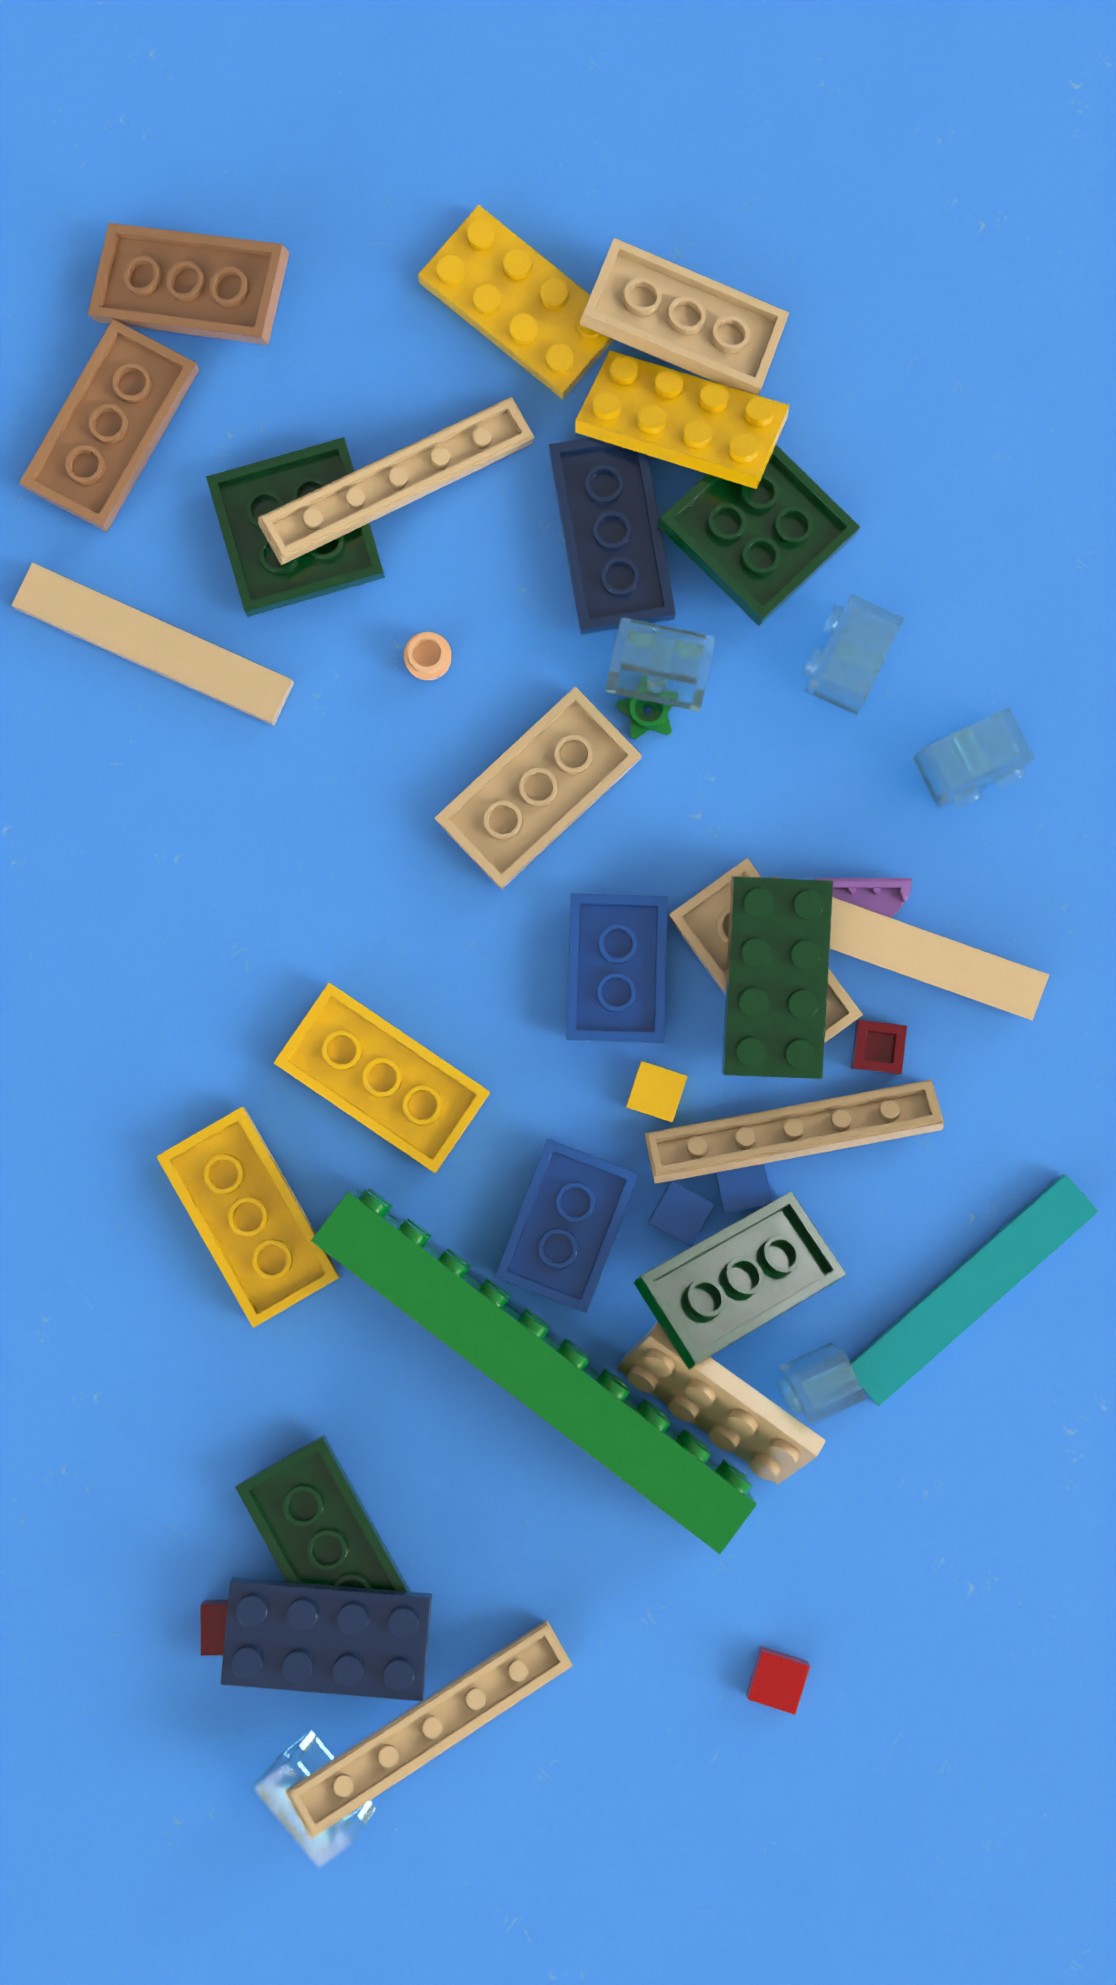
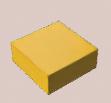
M641 1061L625 1108L672 1123L688 1076Z

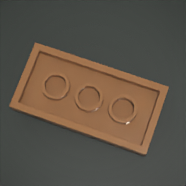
M108 223L88 315L94 321L110 324L112 319L130 327L269 345L290 252L283 244Z
M112 319L19 481L21 486L25 490L107 533L199 372L196 362Z

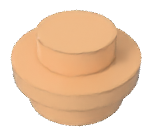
M418 633L405 646V665L408 671L418 679L427 681L438 679L447 672L451 665L452 653L450 646L437 633Z

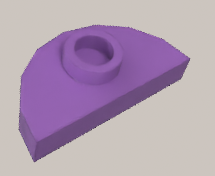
M912 878L814 879L833 881L832 897L890 918L899 912L902 905L908 899L912 884Z

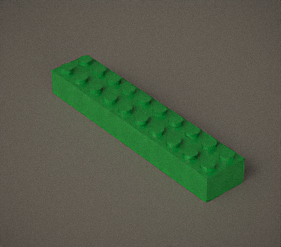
M370 1188L368 1191L364 1189L363 1192L359 1190L347 1192L311 1241L710 1548L718 1554L722 1553L757 1505L749 1491L752 1484L746 1480L748 1477L725 1459L722 1460L720 1465L709 1459L712 1454L707 1450V1445L686 1429H683L680 1435L669 1428L671 1423L667 1420L668 1416L644 1398L639 1405L628 1397L630 1393L627 1389L628 1385L611 1371L605 1368L601 1374H598L587 1365L590 1362L587 1359L589 1355L567 1338L561 1344L547 1335L549 1325L531 1310L526 1308L520 1314L509 1306L507 1302L510 1295L496 1283L486 1278L481 1284L466 1273L471 1265L449 1248L442 1254L427 1243L432 1236L430 1233L409 1218L401 1223L388 1212L392 1208V1204Z

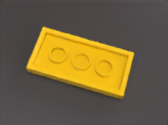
M480 205L473 210L418 274V280L422 286L562 400L614 341L610 337L579 325L590 294Z
M609 350L576 418L575 433L757 489L787 420L789 405Z
M331 983L327 984L274 1061L275 1065L434 1173H437L491 1093Z
M240 1107L156 1156L253 1328L341 1277L329 1254L311 1241L316 1232L245 1107Z

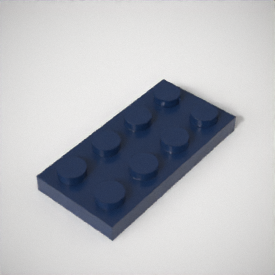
M594 438L549 444L580 635L674 620L676 613L661 529L657 526L659 515L648 455Z
M233 1577L229 1585L220 1685L423 1701L432 1594Z

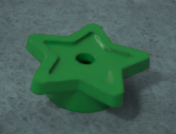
M643 678L640 681L636 694L633 697L617 701L616 707L631 719L630 736L633 739H637L649 730L669 735L672 729L667 713L677 702L678 696L676 694H662L653 688L648 679ZM647 706L653 710L650 715L645 714L643 711Z

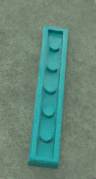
M1061 1174L845 1365L844 1368L879 1407L1099 1211L1066 1174Z

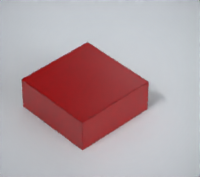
M760 1646L746 1692L747 1699L796 1715L810 1669L808 1661Z

